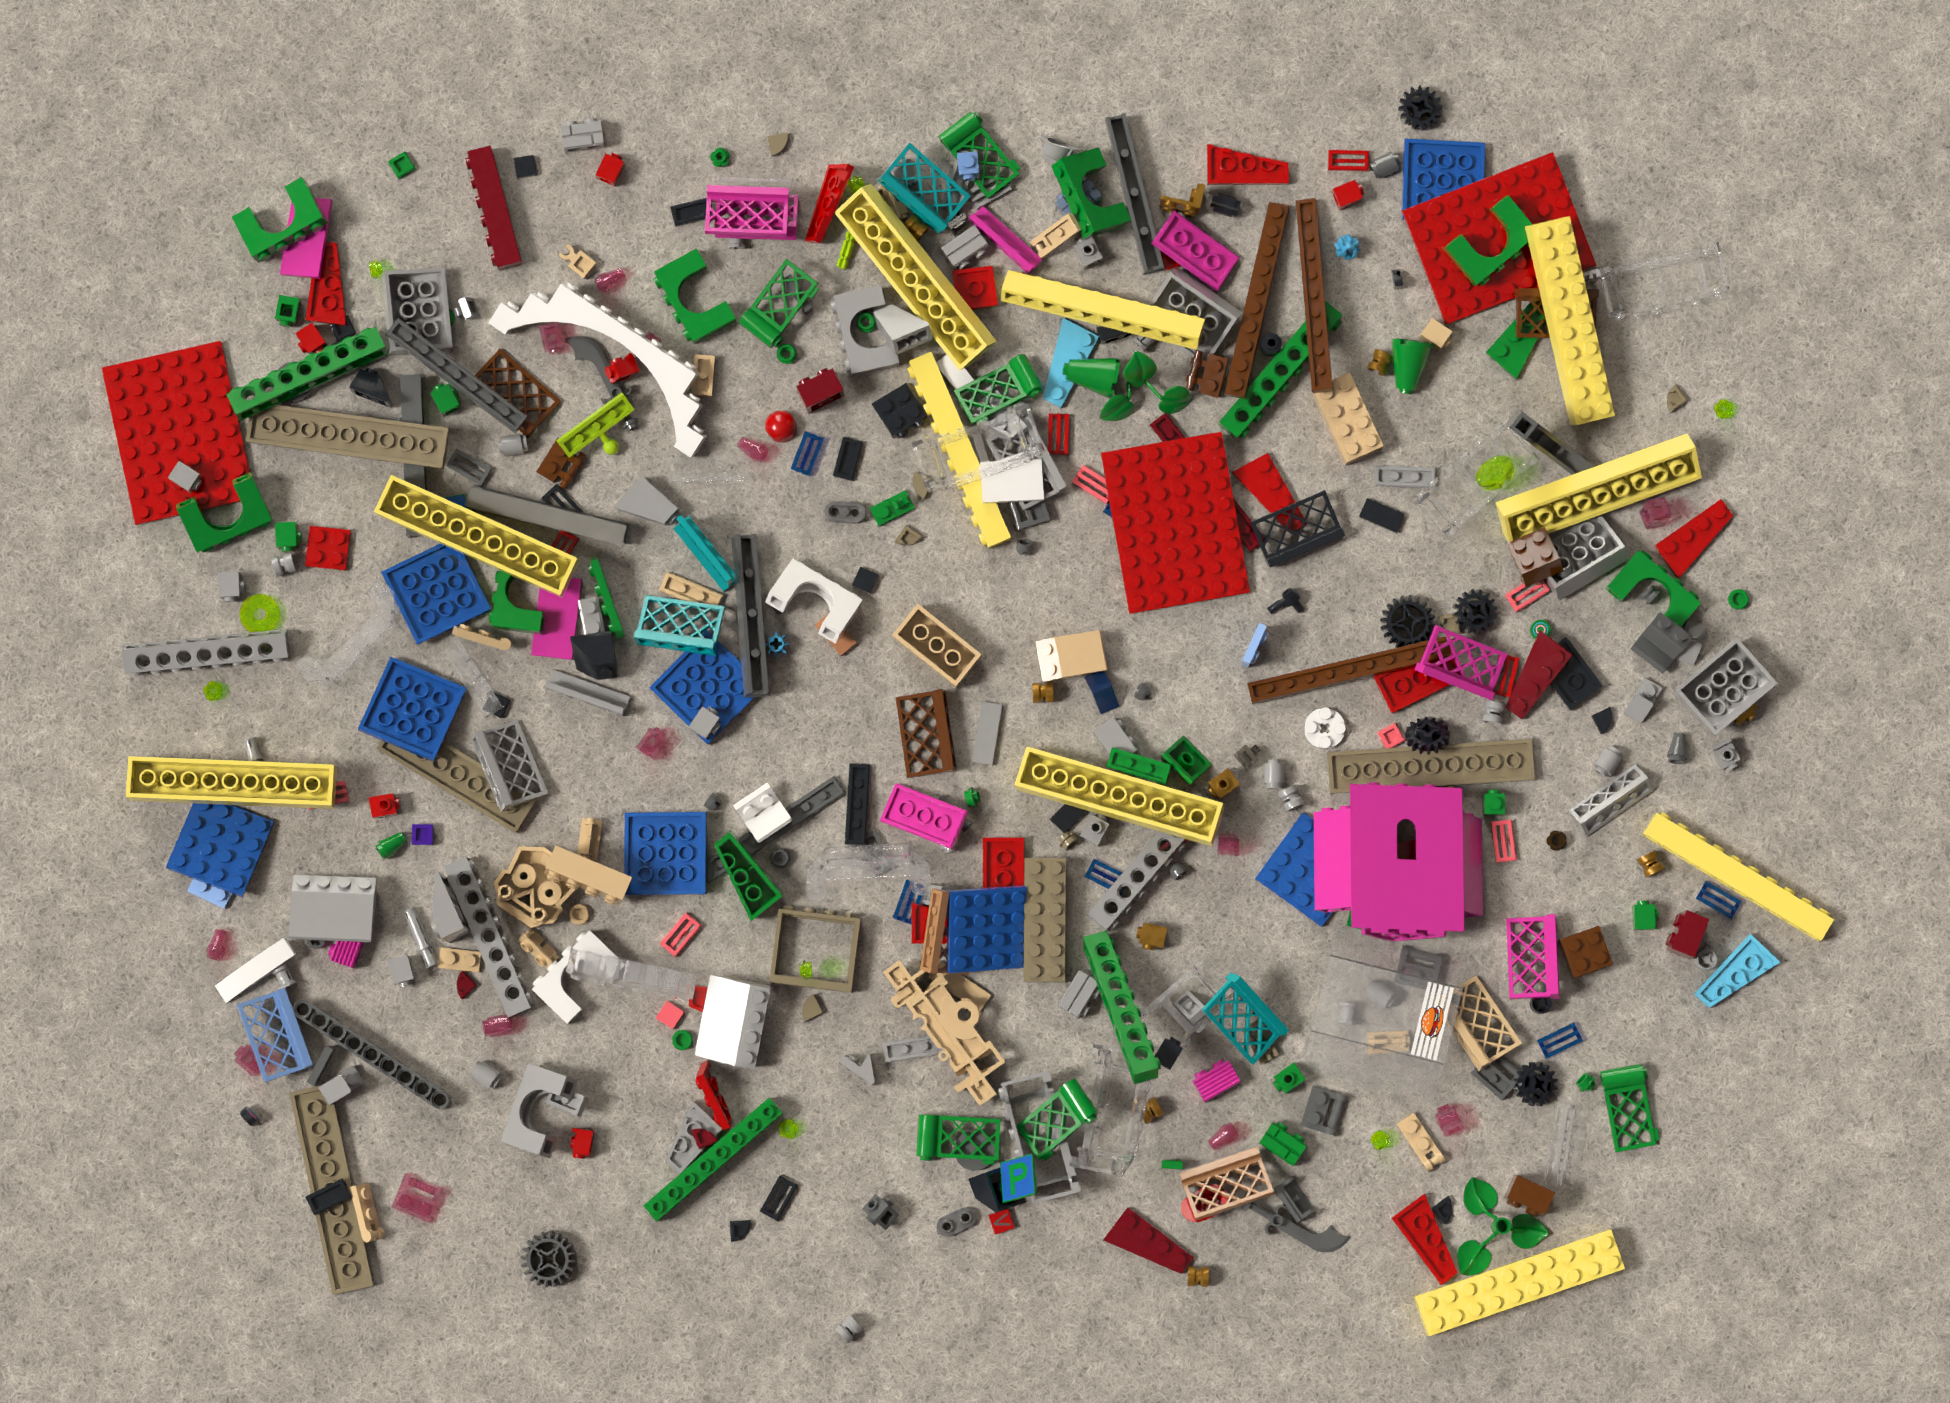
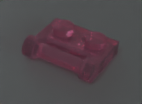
M405 1173L392 1208L430 1223L444 1188L439 1186L436 1188ZM410 1185L434 1195V1197L430 1201L406 1191L407 1186Z

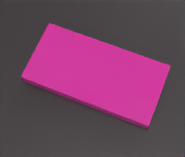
M316 198L328 224L324 225L320 231L306 235L304 240L292 243L283 251L280 268L281 276L321 278L333 204L331 199ZM292 201L287 228L292 223L295 214Z
M1175 210L1151 243L1216 291L1219 290L1239 259L1238 256Z
M572 578L563 598L539 588L537 611L545 614L542 635L534 634L532 656L572 660L573 650L570 636H575L579 609L578 600H580L582 579Z
M895 783L880 821L953 850L969 812Z

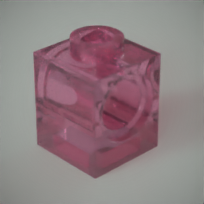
M1665 497L1646 501L1639 511L1646 530L1665 526L1672 516Z
M1446 1104L1437 1108L1438 1113H1435L1434 1116L1444 1137L1464 1129L1455 1106L1449 1107Z

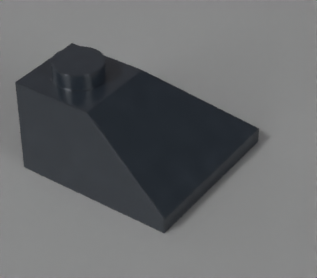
M366 368V370L360 369L349 386L352 393L392 408V401L381 377L377 375L378 372L371 368Z
M611 631L570 636L576 670L596 680L618 677Z
M1000 1168L968 1179L975 1199L995 1213L1026 1202L1025 1198L1003 1203Z

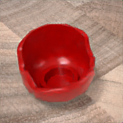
M777 410L766 419L765 430L775 442L786 443L796 435L797 423L787 411Z

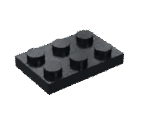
M1565 637L1558 644L1573 656L1550 685L1570 711L1603 685L1568 638Z

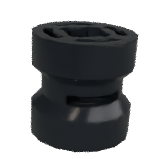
M1551 998L1530 999L1529 1004L1534 1013L1544 1014L1550 1010L1552 1001Z

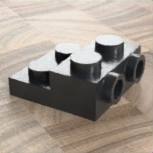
M907 383L872 403L873 408L892 438L897 437L900 439L909 433L908 429L913 426L919 428L926 423L925 419L928 418Z

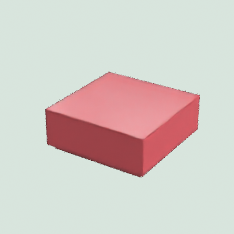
M1396 723L1377 732L1385 748H1393L1405 741Z
M666 1001L656 1019L674 1029L684 1012Z

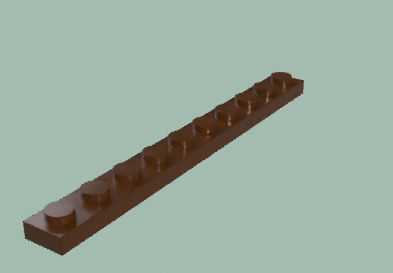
M1316 198L1296 200L1311 387L1313 393L1333 391L1317 200Z
M1272 202L1268 204L1227 380L1225 396L1246 398L1287 221L1289 205Z
M1446 636L1436 639L1438 645L1447 642ZM1429 640L1247 683L1252 704L1416 666L1417 662H1421ZM1449 645L1440 649L1443 658L1452 655ZM1437 651L1430 654L1429 663L1440 660Z

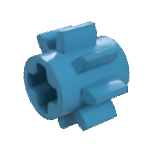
M1350 234L1339 237L1337 243L1334 244L1338 257L1343 256L1345 260L1355 258L1358 251H1361L1357 237L1352 239Z
M775 632V636L772 638L767 635L769 643H765V647L770 648L767 652L768 655L773 652L776 658H778V653L780 652L786 655L784 647H788L789 643L783 642L786 638L785 635L779 637L777 632ZM775 640H778L779 643L782 644V646L778 647V650H775L774 646H771V644H774Z

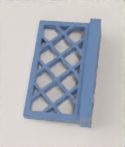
M285 988L236 1005L264 1083L300 1070L303 1071L313 1065ZM273 998L275 1003L273 1012L262 1008L265 1000ZM250 1005L258 1009L253 1019L245 1015L243 1007ZM259 1011L271 1015L267 1025L256 1021ZM273 1017L281 1020L282 1027L280 1031L269 1027ZM253 1024L265 1028L260 1038L252 1035L251 1028ZM267 1030L278 1035L274 1044L263 1040ZM280 1036L288 1039L289 1046L287 1051L276 1046ZM260 1043L271 1047L267 1057L259 1054L258 1047ZM274 1049L285 1054L280 1064L269 1059ZM287 1055L295 1059L297 1067L290 1069L283 1066ZM268 1062L278 1067L276 1074L267 1076L265 1067Z

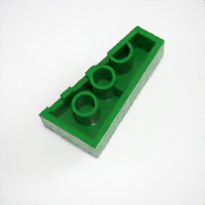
M731 830L714 843V847L750 921L754 920L783 896L780 888Z

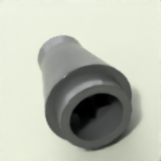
M1673 734V739L1667 753L1669 763H1685L1687 759L1685 734Z

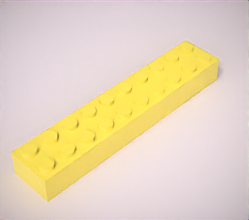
M872 184L861 187L834 212L914 314L929 323L932 336L959 370L972 365L997 342Z
M1570 216L1525 226L1570 425H1580L1615 416Z
M1684 434L1496 502L1503 534L1507 542H1511L1544 527L1549 534L1701 479L1696 447L1688 434Z
M393 475L390 476L374 510L376 515L561 598H563L579 564L578 558Z
M1026 747L1014 784L1018 791L1212 847L1224 811V804L1215 800L1030 747Z
M128 756L126 798L129 801L335 809L337 768L331 764Z
M1608 1229L1416 1295L1414 1299L1427 1336H1432L1625 1269L1612 1230Z

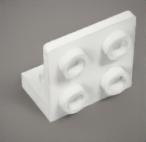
M768 783L733 805L758 843L792 821V818Z

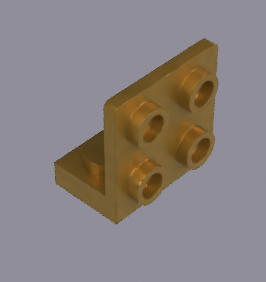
M1198 183L1197 188H1192L1190 201L1161 195L1159 206L1163 207V211L1172 213L1174 210L1183 212L1182 215L1187 217L1199 216L1206 185Z

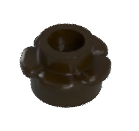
M1552 831L1550 836L1547 837V845L1554 851L1563 849L1567 844L1566 835L1563 832Z

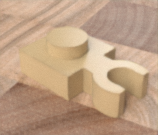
M567 244L566 248L570 250V254L565 256L560 252V258L564 261H570L568 267L585 279L597 263L581 250L576 255L573 247Z

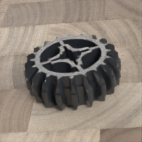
M1402 595L1400 596V603L1394 598L1392 601L1395 606L1389 603L1386 605L1390 612L1387 610L1382 611V614L1387 616V618L1380 619V622L1386 623L1380 629L1388 630L1383 636L1384 638L1392 637L1388 642L1389 644H1392L1394 640L1397 641L1395 648H1398L1401 643L1404 644L1403 646L1422 642L1421 639L1428 641L1429 638L1426 634L1431 635L1433 632L1428 629L1434 628L1436 625L1429 622L1435 619L1434 615L1428 616L1432 608L1424 609L1427 605L1426 601L1419 605V597L1416 598L1415 602H1412V595L1408 596V601H1405V597ZM1408 607L1417 609L1422 614V617L1412 616ZM1401 608L1402 619L1391 623L1393 613ZM1406 616L1414 621L1410 625V629L1406 625L1401 624L1406 620ZM1424 623L1423 632L1414 638V626ZM1393 629H1403L1408 639L1398 636Z

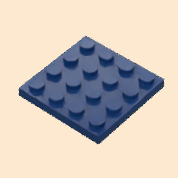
M1405 138L1403 146L1402 210L1484 179L1485 143ZM1401 214V220H1405L1403 214Z
M438 544L381 572L417 646L453 629L454 626H459L491 610L464 554L445 545Z
M708 630L702 634L704 638L713 639V635ZM719 641L717 642L718 650L716 656L684 652L649 687L688 726H690L701 707L707 709L709 706L718 712L717 716L720 718L718 723L721 724L715 734L711 733L707 740L698 735L707 745L755 698H744L741 662Z
M390 657L360 722L358 731L434 762L465 694L466 687Z
M193 803L168 860L166 869L243 898L271 833L274 821L232 805Z
M707 812L625 813L624 874L632 877L625 895L707 894Z
M1302 813L1255 879L1322 927L1332 912L1324 913L1315 910L1314 820L1305 813Z
M1021 885L947 891L949 892V899L947 905L946 972L961 973L1024 968V904L1026 903L1027 887Z

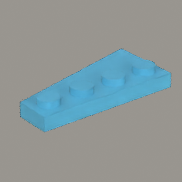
M1065 318L1062 320L1043 396L1044 400L1059 408L1062 407L1074 383L1065 379L1066 375H1062L1064 363H1068L1069 359H1088L1099 336Z
M1749 934L1698 988L1694 995L1710 1008L1779 964L1780 961Z

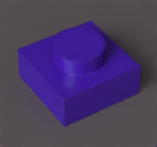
M412 824V845H433V824Z

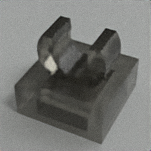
M959 212L956 213V218L947 223L955 238L972 227L967 216Z
M1244 745L1234 756L1248 770L1259 760L1256 755L1261 750L1257 745H1254L1251 749Z

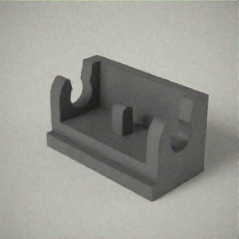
M1293 1176L1273 1188L1296 1223L1315 1211Z

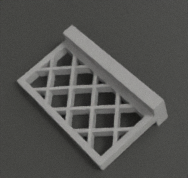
M1030 416L1022 419L1028 428V431L1024 433L1022 442L1012 441V443L1020 445L1017 455L1006 452L1011 441L998 433L987 438L986 442L996 461H1003L1005 455L1016 458V460H1034L1035 456L1037 459H1041L1042 476L1045 473L1047 479L1043 478V482L1049 483L1053 488V491L1047 494L1044 493L1043 501L1058 493L1061 494L1067 491V486ZM997 439L1007 441L1004 451L995 449L992 442ZM1023 446L1032 449L1033 455L1031 459L1020 456ZM1031 501L1027 504L1019 502L1022 510L1025 511L1043 501Z
M518 720L484 731L481 729L473 733L470 738L500 812L548 795ZM515 727L517 732L516 739L505 735L508 728ZM494 734L500 737L497 745L490 743L486 735ZM502 738L513 743L510 752L499 747ZM515 745L524 749L525 754L523 758L512 753ZM497 751L507 755L504 764L496 760L495 754ZM510 757L521 762L518 770L507 766ZM523 763L532 768L531 776L520 772ZM504 770L515 774L512 782L504 779L502 775ZM517 776L529 780L525 789L514 784ZM533 782L539 785L541 792L535 794L527 789L530 783ZM512 788L523 792L520 799L513 801L510 794Z

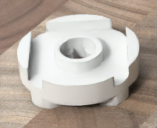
M1326 707L1313 711L1307 717L1304 726L1305 736L1309 743L1322 749L1332 748L1339 744L1344 737L1346 729L1341 715L1335 710ZM1322 722L1324 725H1330L1328 728L1330 732L1328 734L1320 732L1321 727L1319 725Z

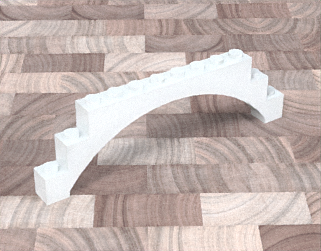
M571 283L567 285L560 284L550 302H548L549 298L538 292L537 294L531 293L520 311H518L519 307L510 301L499 305L489 324L504 334H509L512 329L528 324L563 322L594 329L623 344L646 365L666 397L675 426L676 443L674 447L690 458L695 456L707 437L703 434L704 430L695 424L693 427L691 426V423L703 406L699 402V397L692 393L687 394L699 375V372L695 370L696 366L688 361L682 362L678 359L680 357L672 350L667 352L661 348L663 345L657 340H649L644 337L646 335L645 332L639 328L632 329L628 326L629 322L620 316L618 318L611 315L612 311L604 305L599 307L594 303V298L587 294L581 295L577 292L578 288Z

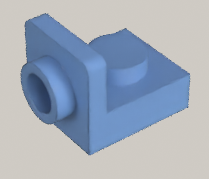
M977 151L957 153L959 179L964 178V181H973L976 177H979Z

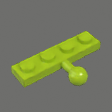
M621 392L556 441L570 458L599 437L604 443L603 449L605 453L615 455L619 451V443L614 439H610L605 431L635 409Z

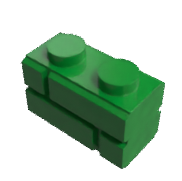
M1272 1122L1259 1141V1144L1291 1166H1294L1307 1147L1304 1144L1305 1139L1296 1133L1292 1136L1286 1132L1288 1128L1282 1123L1277 1122L1275 1124Z

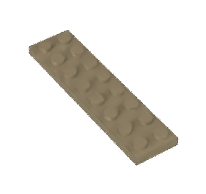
M382 740L376 748L516 834L538 800L525 802L500 812L481 764L444 741L434 762ZM512 788L510 794L513 801L520 799L523 792Z

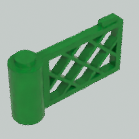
M969 112L941 133L938 138L956 160L957 152L962 148L971 149V152H973V149L985 151L984 161H978V164L984 165L983 174L976 177L973 182L985 197L989 199L1020 175L1018 172L1020 167L1013 159L1011 161L1008 160L981 126L983 121L976 112L974 114ZM980 134L987 140L986 147L974 146V140ZM988 151L997 152L999 155L998 163L986 162ZM986 165L998 166L997 177L985 176ZM1000 167H1008L1013 174L1008 178L999 177ZM984 179L996 180L995 188L989 193L983 186Z
M785 259L752 306L742 315L739 324L769 348L773 346L778 347L783 341L781 336L806 300L809 297L813 299L819 290L817 287L819 283L789 259ZM787 266L794 269L795 278L784 280L783 271ZM799 280H808L812 285L807 291L800 292ZM795 281L796 293L786 294L785 282ZM775 283H781L782 295L772 296L771 287ZM797 295L798 304L793 308H788L787 296ZM783 297L784 309L774 310L773 298ZM769 299L771 311L763 312L757 306L762 300ZM785 311L786 320L780 325L775 320V313Z
M1020 354L1012 358L1008 364L954 390V394L971 424L980 426L989 421L988 417L1026 398L1037 399L1041 397L1045 388L1027 356ZM1007 371L1010 376L1008 383L998 381V376ZM984 382L992 383L989 392L980 390V385ZM995 385L1006 387L1003 395L993 393ZM1009 388L1016 389L1020 393V395L1014 398L1007 397ZM966 391L974 392L971 401L963 399L961 394ZM977 394L988 396L985 404L975 402ZM991 397L1001 399L1000 405L996 407L989 406ZM973 406L983 408L982 414L973 417L971 414Z
M1641 1064L1600 1071L1615 1152L1656 1145L1659 1135L1657 1128H1653L1645 1087V1079H1648L1646 1067H1642ZM1641 1089L1642 1098L1638 1104L1628 1098L1633 1090ZM1618 1093L1624 1097L1618 1108L1611 1104L1609 1095ZM1626 1100L1636 1106L1630 1116L1620 1110ZM1638 1108L1646 1114L1642 1124L1632 1118ZM1618 1112L1628 1118L1621 1128L1614 1123V1118ZM1630 1120L1640 1126L1634 1136L1624 1131ZM1642 1128L1649 1132L1651 1141L1642 1143L1636 1139ZM1622 1132L1632 1138L1627 1146L1619 1147L1618 1138ZM1634 1140L1639 1143L1631 1145Z
M1074 1078L1062 1085L1058 1092L1016 1127L1038 1160L1043 1159L1046 1161L1055 1154L1053 1149L1085 1123L1090 1125L1098 1119L1097 1115L1099 1112L1077 1079ZM1058 1098L1063 1103L1062 1111L1054 1109L1055 1100ZM1042 1111L1049 1112L1048 1123L1040 1121ZM1054 1113L1062 1114L1061 1125L1053 1124ZM1067 1115L1072 1116L1076 1124L1073 1127L1066 1126ZM1028 1123H1034V1135L1029 1134L1024 1126ZM1040 1125L1048 1126L1047 1137L1039 1136ZM1052 1127L1060 1129V1137L1058 1139L1051 1138ZM1038 1139L1046 1140V1148L1043 1152L1037 1147Z
M919 1114L916 1156H920V1160L932 1161V1157L978 1159L982 1160V1164L994 1165V1160L999 1161L1001 1119ZM943 1120L952 1121L957 1126L949 1135L942 1129ZM955 1121H964V1122H962L960 1125H958ZM966 1122H973L978 1128L970 1136L961 1128ZM976 1122L984 1123L979 1127V1125ZM987 1123H996V1132L991 1137H988L981 1129ZM958 1129L967 1137L959 1146L950 1138ZM980 1130L987 1140L978 1147L971 1140V1137ZM942 1132H943V1134L946 1136V1138L943 1139V1140H942ZM996 1135L994 1143L991 1139ZM947 1139L956 1147L950 1154L941 1153V1146ZM968 1140L976 1148L971 1155H965L960 1149ZM989 1141L995 1147L994 1156H986L980 1150ZM957 1150H959V1152H960L961 1154H953V1153L956 1152ZM979 1151L982 1155H974V1154Z

